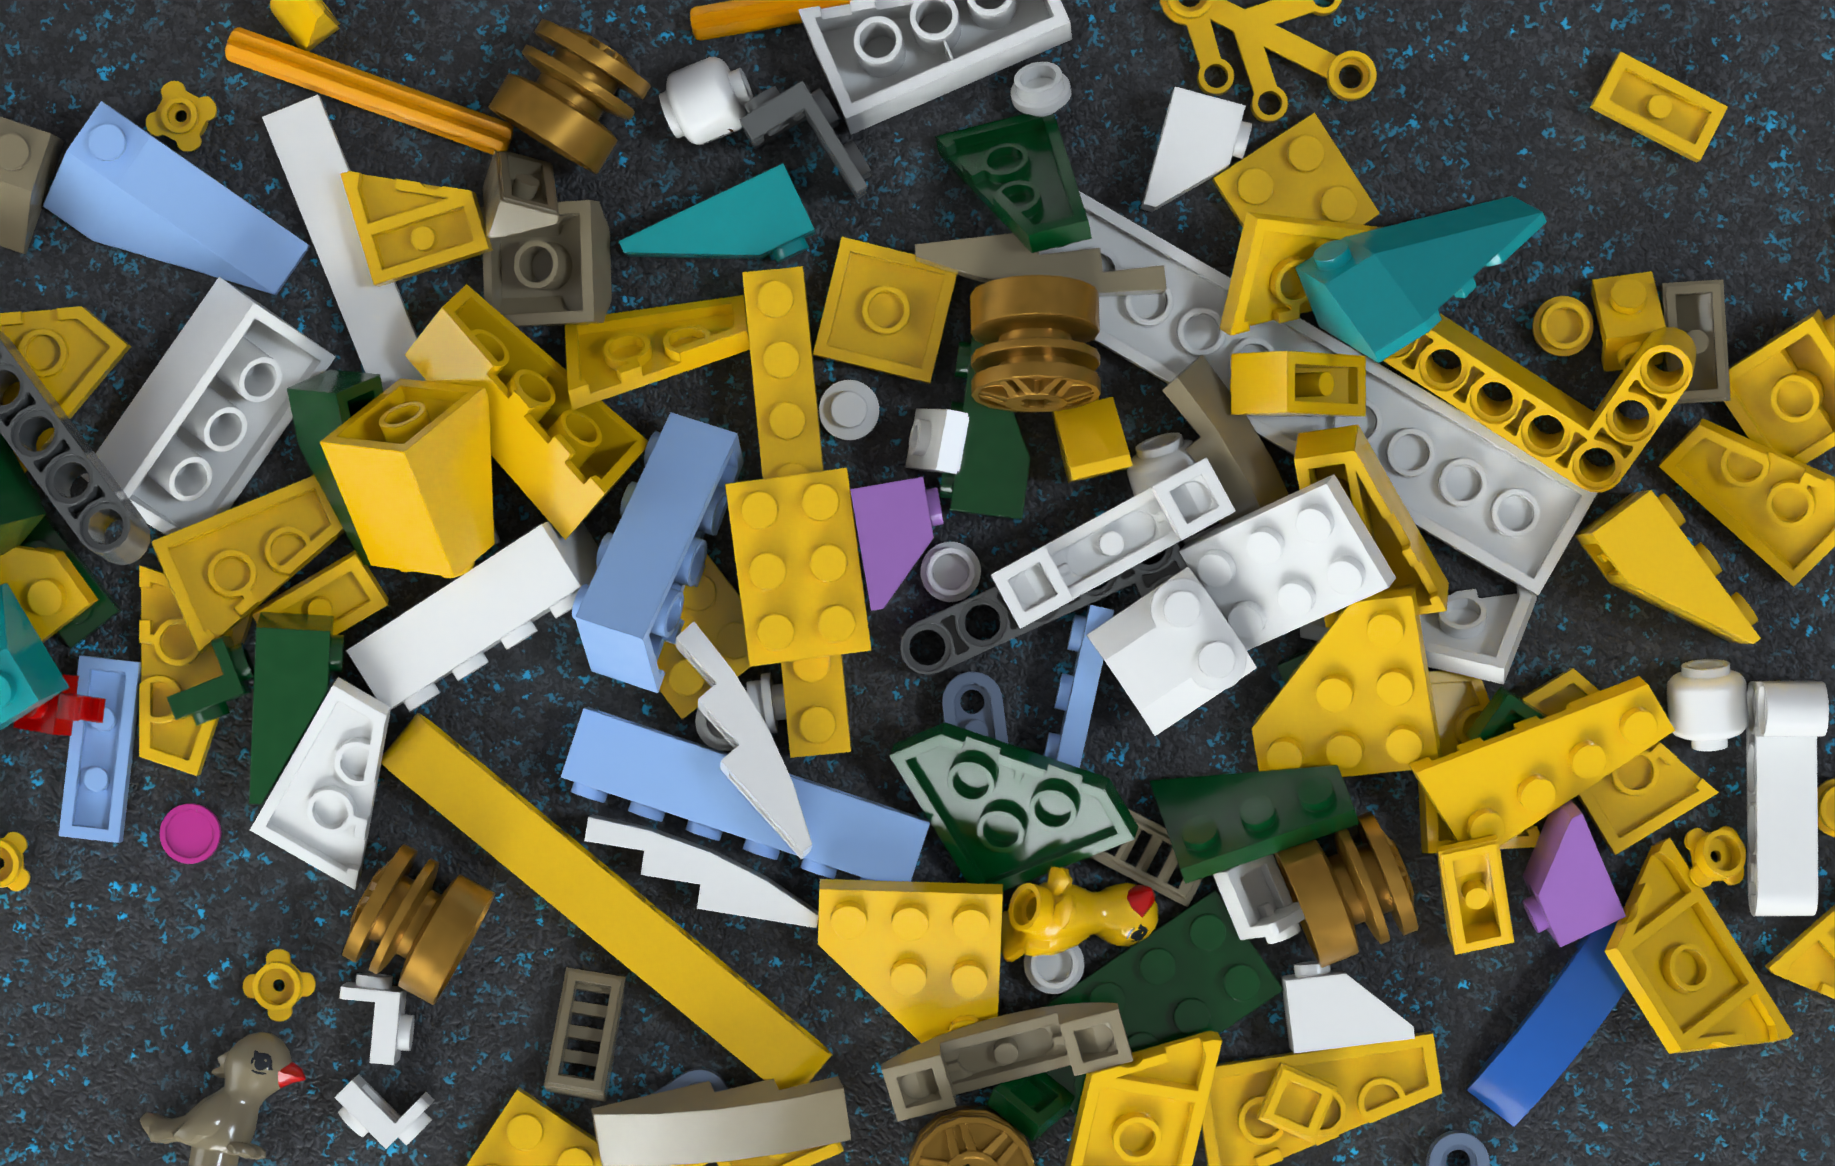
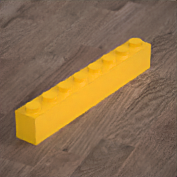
M801 266L742 272L762 477L766 479L824 471L804 268ZM834 655L782 662L781 669L790 758L851 752L843 656Z

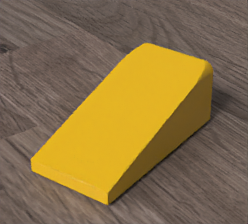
M270 0L272 13L300 49L311 51L340 29L338 26L340 23L323 0Z
M1497 835L1437 847L1444 914L1448 937L1455 955L1514 943Z

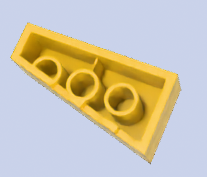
M467 284L438 311L405 353L406 358L426 381L485 387L489 397L491 455L565 540L611 491L646 449L648 440L603 401L572 410L568 393L567 370Z

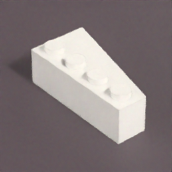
M549 521L545 522L346 651L376 699L390 706L391 709L404 703L409 712L440 694L435 683L451 673L454 674L458 681L465 678L489 662L484 652L500 642L503 643L506 650L517 645L538 631L533 622L550 611L555 618L570 611L573 608L574 600L580 587L583 584L590 585L598 568L596 558L599 547L583 522L566 540Z

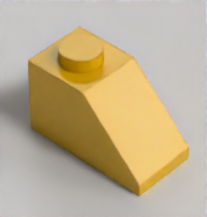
M1298 351L1231 353V415L1298 417L1366 416V356Z
M1098 397L1094 402L1082 407L1052 412L1068 483L1126 470L1132 466L1130 453L1113 397L1101 400Z

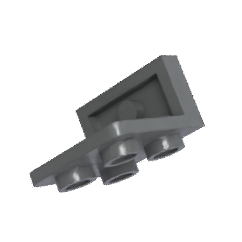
M801 81L780 94L776 86H773L758 94L744 105L747 109V115L739 120L743 132L755 151L807 119L856 200L867 194V185L864 180L871 176V169L853 140L842 145L832 128L839 125L837 121L839 118L820 87L810 93L804 82Z

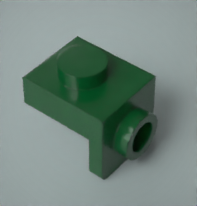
M221 636L211 640L224 675L168 696L167 700L175 720L192 716L196 726L207 723L230 713L226 702L253 692L248 679L254 677V666L243 643L234 645L231 636Z

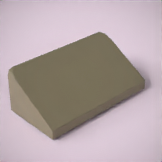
M495 150L482 190L487 237L492 239L557 224L559 210L553 165L550 162L520 154Z
M1723 279L1662 283L1659 285V301L1666 327H1675L1685 331L1693 339L1696 346V362L1693 376L1688 387L1675 405L1730 401ZM1664 352L1663 369L1665 372H1673L1683 366L1681 359L1675 354Z

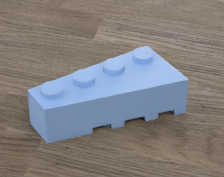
M670 412L662 431H655L651 435L644 454L645 468L638 483L632 481L627 486L620 507L622 517L614 534L608 532L603 537L596 558V565L598 567L590 585L583 584L580 587L572 608V617L576 620L592 672L655 693L659 692L665 676V672L659 669L657 665L659 655L665 641L676 645V637L681 633L684 621L680 619L684 604V588L686 585L698 587L705 568L707 542L703 540L705 533L713 536L717 535L728 506L725 484L737 482L744 463L738 433Z

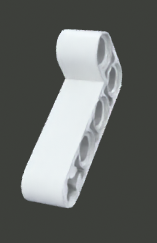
M1750 681L1747 688L1748 726L1746 728L1747 871L1750 912L1753 917L1814 916L1818 905L1817 737H1824L1828 729L1829 700L1826 684L1822 681Z

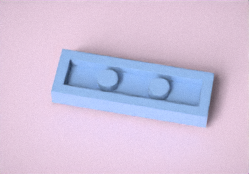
M1088 605L1086 616L1074 615L1067 650L1077 651V658L1073 675L1061 674L1054 709L1065 711L1060 734L1048 733L1043 756L1080 768L1103 664V658L1086 635L1111 619L1114 614L1112 609Z
M81 655L79 656L77 676H79L77 694L104 698L106 701L103 723L84 720L73 721L72 735L69 740L59 836L120 843L123 842L139 705L141 662Z

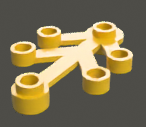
M1159 0L1163 12L1171 21L1187 27L1200 66L1197 74V83L1199 88L1207 95H1223L1230 89L1234 81L1232 66L1220 57L1211 21L1234 33L1254 94L1250 104L1251 111L1254 117L1263 123L1278 121L1288 108V98L1285 92L1277 87L1265 48L1326 78L1331 93L1341 100H1360L1375 85L1377 77L1376 67L1366 54L1359 51H1346L1336 56L1277 26V24L1310 13L1317 16L1330 15L1336 11L1342 0H1334V3L1329 7H1320L1313 0H1271L1247 9H1243L1227 0H1200L1193 7H1186L1179 0ZM1213 66L1222 68L1227 76L1225 85L1219 88L1209 86L1204 77L1205 71ZM1353 67L1358 70L1361 76L1360 85L1356 88L1344 87L1339 80L1341 69ZM1263 94H1274L1279 99L1280 110L1276 114L1267 115L1260 110L1258 101L1259 97Z

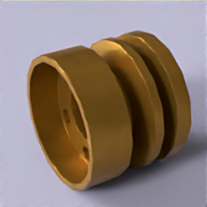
M542 18L534 32L556 50L550 56L526 44L522 54L542 73L536 82L509 73L490 103L489 108L501 118L553 151L588 171L598 174L618 141L598 121L602 113L605 111L617 117L631 120L635 111L614 96L616 90L620 88L635 97L644 99L651 86L635 72L627 62V59L599 40L579 29L559 26Z
M1024 275L996 279L975 287L970 295L971 334L976 341L985 344V346L976 349L971 356V366L976 372L971 380V395L977 403L989 408L1005 411L1036 413L1082 407L1094 402L1100 396L1101 379L1097 372H1095L1100 365V354L1096 348L1085 344L1094 340L1100 332L1099 293L1095 286L1082 280L1063 276Z
M1371 811L1357 816L1359 822L1357 826L1363 842L1361 845L1355 846L1346 828L1334 833L1338 854L1328 858L1315 839L1275 853L1281 875L1293 903L1299 902L1305 919L1300 921V924L1321 968L1358 954L1359 947L1355 925L1362 922L1367 924L1371 933L1380 944L1390 941L1388 928L1383 916L1385 913L1391 912L1403 936L1418 930V923L1414 912V891L1407 870L1395 843L1384 833Z
M403 844L394 857L376 872L360 899L350 921L349 937L342 956L356 963L366 951L371 941L378 943L379 946L371 961L369 971L378 974L388 965L395 954L400 955L406 961L398 986L434 1005L452 978L493 901L495 892L461 874L450 883L442 895L432 890L438 872L439 862L432 858L429 859L417 878L413 880L408 877V874L418 851Z
M960 1105L937 1114L919 1131L909 1153V1166H964L967 1164L970 1166H1035L1025 1135L995 1110L986 1106Z

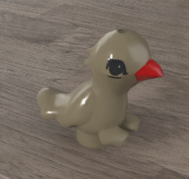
M257 1032L245 1036L229 1051L217 1058L220 1066L212 1070V1074L219 1078H225L223 1088L203 1098L186 1115L171 1119L157 1113L145 1112L140 1118L142 1128L148 1134L151 1142L164 1144L181 1142L190 1145L191 1151L188 1166H238L239 1156L256 1160L266 1158V1150L251 1143L256 1130L259 1108L265 1099L280 1088L304 1081L306 1078L302 1068L292 1062L290 1051L282 1039L272 1033Z

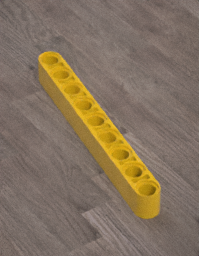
M417 713L385 751L381 763L393 775L763 1080L774 1078L779 1090L810 1083L832 1056V1053L811 1033L425 716Z

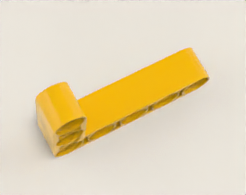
M1441 313L1442 320L1428 333L1383 360L1580 488L1590 492H1605L1615 487L1621 481L1688 387L1696 362V346L1693 339L1685 331L1678 328L1662 327L1653 331L1644 340L1594 412ZM1439 349L1450 350L1459 357L1461 365L1454 369H1445L1434 362L1431 353ZM1660 352H1670L1681 359L1683 366L1676 371L1665 372L1658 369L1653 364L1651 358ZM1490 382H1499L1510 389L1513 397L1506 401H1494L1484 393L1482 387ZM1635 400L1642 403L1647 408L1649 414L1641 419H1629L1619 412L1617 406L1621 402ZM1541 415H1550L1557 418L1564 429L1555 434H1546L1535 426L1533 420ZM1592 448H1602L1607 450L1615 461L1607 466H1596L1586 459L1584 453Z

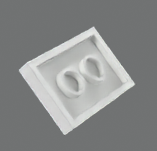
M1335 474L1190 540L1179 551L1187 566L1208 592L1246 651L1389 588L1396 579V576Z

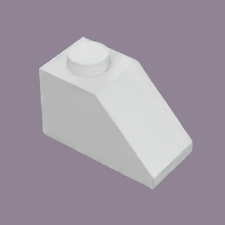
M1175 87L1169 101L1141 209L1153 212L1225 171L1230 165L1232 156L1243 159L1252 128V123L1242 121L1246 105Z
M1308 961L1294 964V974L1281 976L1289 1048L1294 1053L1415 1039L1414 1026L1341 969L1331 970L1330 965L1321 968L1317 961Z

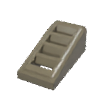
M1128 808L1139 826L1135 839L1121 844L1115 855L1108 851H1103L1090 858L1145 886L1152 887L1153 890L1188 907L1203 878L1185 884L1183 878L1178 888L1168 883L1178 863L1173 847L1157 877L1148 873L1147 870L1162 841L1171 844L1165 827ZM1141 830H1144L1152 836L1136 866L1127 862L1126 859Z
M566 967L544 1082L547 1092L596 1101H606L626 977ZM576 990L610 995L608 1006L575 1001ZM572 1014L605 1020L604 1028L601 1030L571 1025ZM568 1039L600 1044L599 1054L567 1049ZM564 1063L596 1069L594 1079L563 1074Z

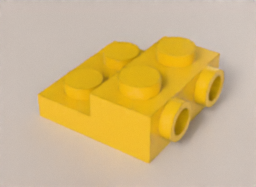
M1819 309L1730 366V401H1724L1749 439L1804 464L1835 446V315L1826 320Z

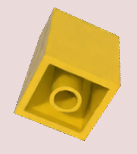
M400 378L320 441L371 566L398 569L401 572H419L441 575L443 578H455L470 571L475 565V560L494 545L489 397L485 387Z

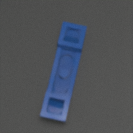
M1618 921L1596 930L1579 940L1575 945L1578 948L1564 968L1506 1043L1501 1042L1465 1088L1513 1127L1534 1107L1566 1070L1627 990L1625 983L1604 952Z

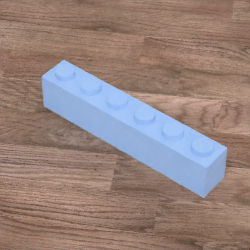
M583 708L561 774V778L573 781L570 792L605 803L608 793L630 800L629 812L659 822L663 821L665 812L688 819L685 830L709 839L720 841L723 831L745 838L744 850L770 859L777 860L780 850L797 855L720 770L721 760L729 753L594 708ZM789 773L812 842L811 851L803 858L800 868L831 879H835L839 869L860 876V880L911 882L930 825L929 819Z

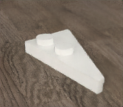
M1517 585V594L1479 598L1476 589L1456 591L1448 595L1447 611L1419 615L1428 667L1504 684L1536 603L1537 595ZM1324 617L1300 627V637L1314 641L1320 640L1329 629L1325 626Z

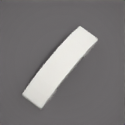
M1206 457L991 574V577L1021 629L1179 541L1234 513L1236 510Z

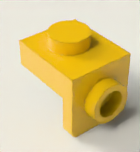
M1652 271L1592 279L1591 295L1603 341L1601 361L1604 371L1624 370L1644 340L1653 331L1666 327ZM1664 352L1657 353L1651 358L1654 365L1663 362Z

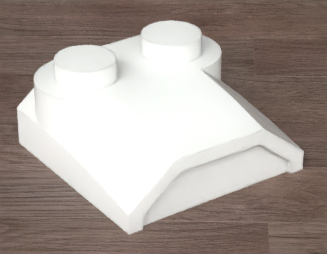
M1189 567L1184 568L1086 635L1132 700L1154 736L1225 689L1232 687L1241 678L1257 668L1225 617Z

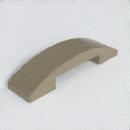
M1075 1003L1019 1011L955 1029L896 1055L882 1063L881 1070L897 1121L899 1122L956 1107L957 1094L1070 1065L1074 1076L1132 1062L1133 1055L1118 1003Z

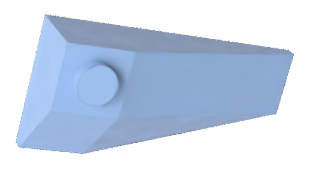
M102 101L67 149L43 204V207L94 242L212 277H221L226 281L273 295L278 294L311 247Z

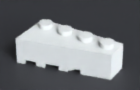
M851 0L850 4L822 9L820 6L798 9L806 33L851 135L1072 40L1071 23L1061 0Z

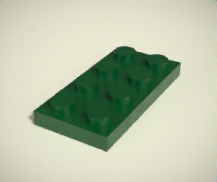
M1213 889L1155 928L1148 938L1129 946L1079 980L1074 987L1064 993H1060L1041 1007L1075 1003H1118L1131 1052L1133 1053L1206 1031H1214L1220 1034L1283 991V989L1250 940L1239 939L1226 905L1216 890ZM1071 1065L1047 1071L1051 1078L1075 1096L1071 1108L1077 1115L1086 1074L1074 1076Z

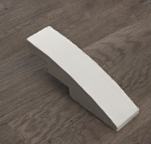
M693 622L676 637V648L711 686L698 699V709L734 748L721 760L720 770L799 858L803 859L811 851L812 842L793 781L768 726L735 672L697 624Z
M594 814L588 817L584 841L643 850L641 875L700 884L697 909L817 928L819 911L769 877L711 848L655 828Z

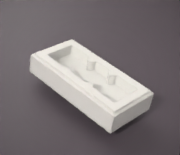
M916 408L905 468L957 474V471L960 470L969 423L968 413L949 409Z

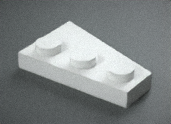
M338 677L250 831L355 890L360 882L391 707Z

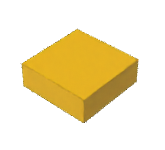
M1280 1062L1259 1110L1257 1119L1315 1143L1338 1087Z

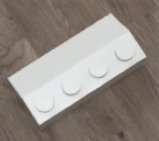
M219 277L95 454L148 525L168 535L231 508L293 419L287 388L326 372L335 356L266 307ZM88 473L80 475L89 482Z

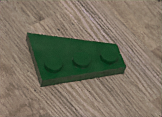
M1054 113L1043 117L1022 114L935 136L939 155L1031 253L1051 248H1060L1092 238L1086 211Z
M1338 765L1150 781L1185 884L1359 824L1355 808Z

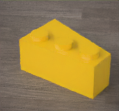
M1359 424L1298 433L1294 463L1299 489L1301 490L1335 474L1396 576L1391 586L1383 591L1415 588L1419 615L1447 611L1449 582ZM1342 609L1324 616L1326 628L1331 627L1339 617Z

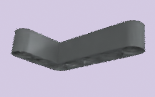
M0 331V433L79 540L89 550L117 565H127L139 560L147 551L150 543V529L145 519L10 338ZM20 382L18 396L13 402L3 405V395L10 385ZM54 428V437L51 444L44 450L37 451L36 443L38 437L43 431ZM88 473L89 482L85 491L81 495L71 498L70 489L72 483L80 475ZM122 519L123 531L121 536L115 542L106 545L105 533L111 523Z
M1176 543L1163 550L1161 558L1154 564L1146 565L1139 563L1106 581L1105 585L1099 589L1090 590L1021 629L1017 625L997 586L922 619L907 628L902 636L900 645L902 659L910 669L919 674L930 675L939 673L1132 584L1140 599L1188 566L1181 556L1180 548ZM981 604L989 605L995 609L1000 620L999 629L996 634L985 640L973 638L966 631L965 617L968 611L974 606ZM926 629L939 633L945 644L944 654L941 659L935 664L930 665L920 664L915 661L909 649L913 636L919 631Z

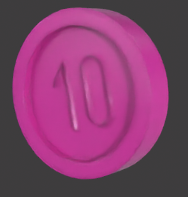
M187 803L173 808L164 817L160 826V841L163 849L172 859L185 864L199 863L208 859L217 850L221 841L222 831L217 816L209 808L196 803Z

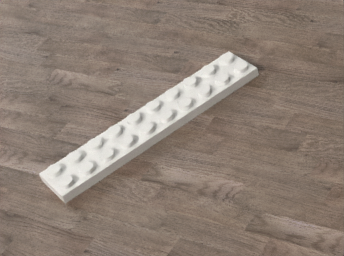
M1080 191L1092 238L1060 248L1039 251V255L1100 248L1103 272L1164 265L1167 290L1163 294L1099 297L1100 332L1093 341L1168 384L1201 355L1205 357L1229 391L1231 353L1298 351L1365 356L1302 319L1280 324L1272 320L1252 325L1248 332L1228 335L1219 328L1231 278ZM1366 357V416L1298 417L1247 415L1259 437L1292 456H1295L1298 433L1359 424L1417 528L1535 595L1540 594L1598 493L1580 488L1467 414Z

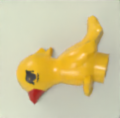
M1051 867L1047 882L1040 885L1032 883L1020 885L1012 895L1009 911L1002 912L1001 954L1007 962H1013L1023 954L1032 957L1055 955L1079 945L1093 934L1107 943L1116 946H1131L1148 938L1158 923L1156 894L1152 887L1132 883L1116 884L1106 887L1100 892H1091L1072 884L1069 869Z

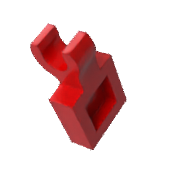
M61 673L69 688L16 720L13 728L52 735L71 736L73 721L84 720L103 723L106 699L77 694L79 676Z

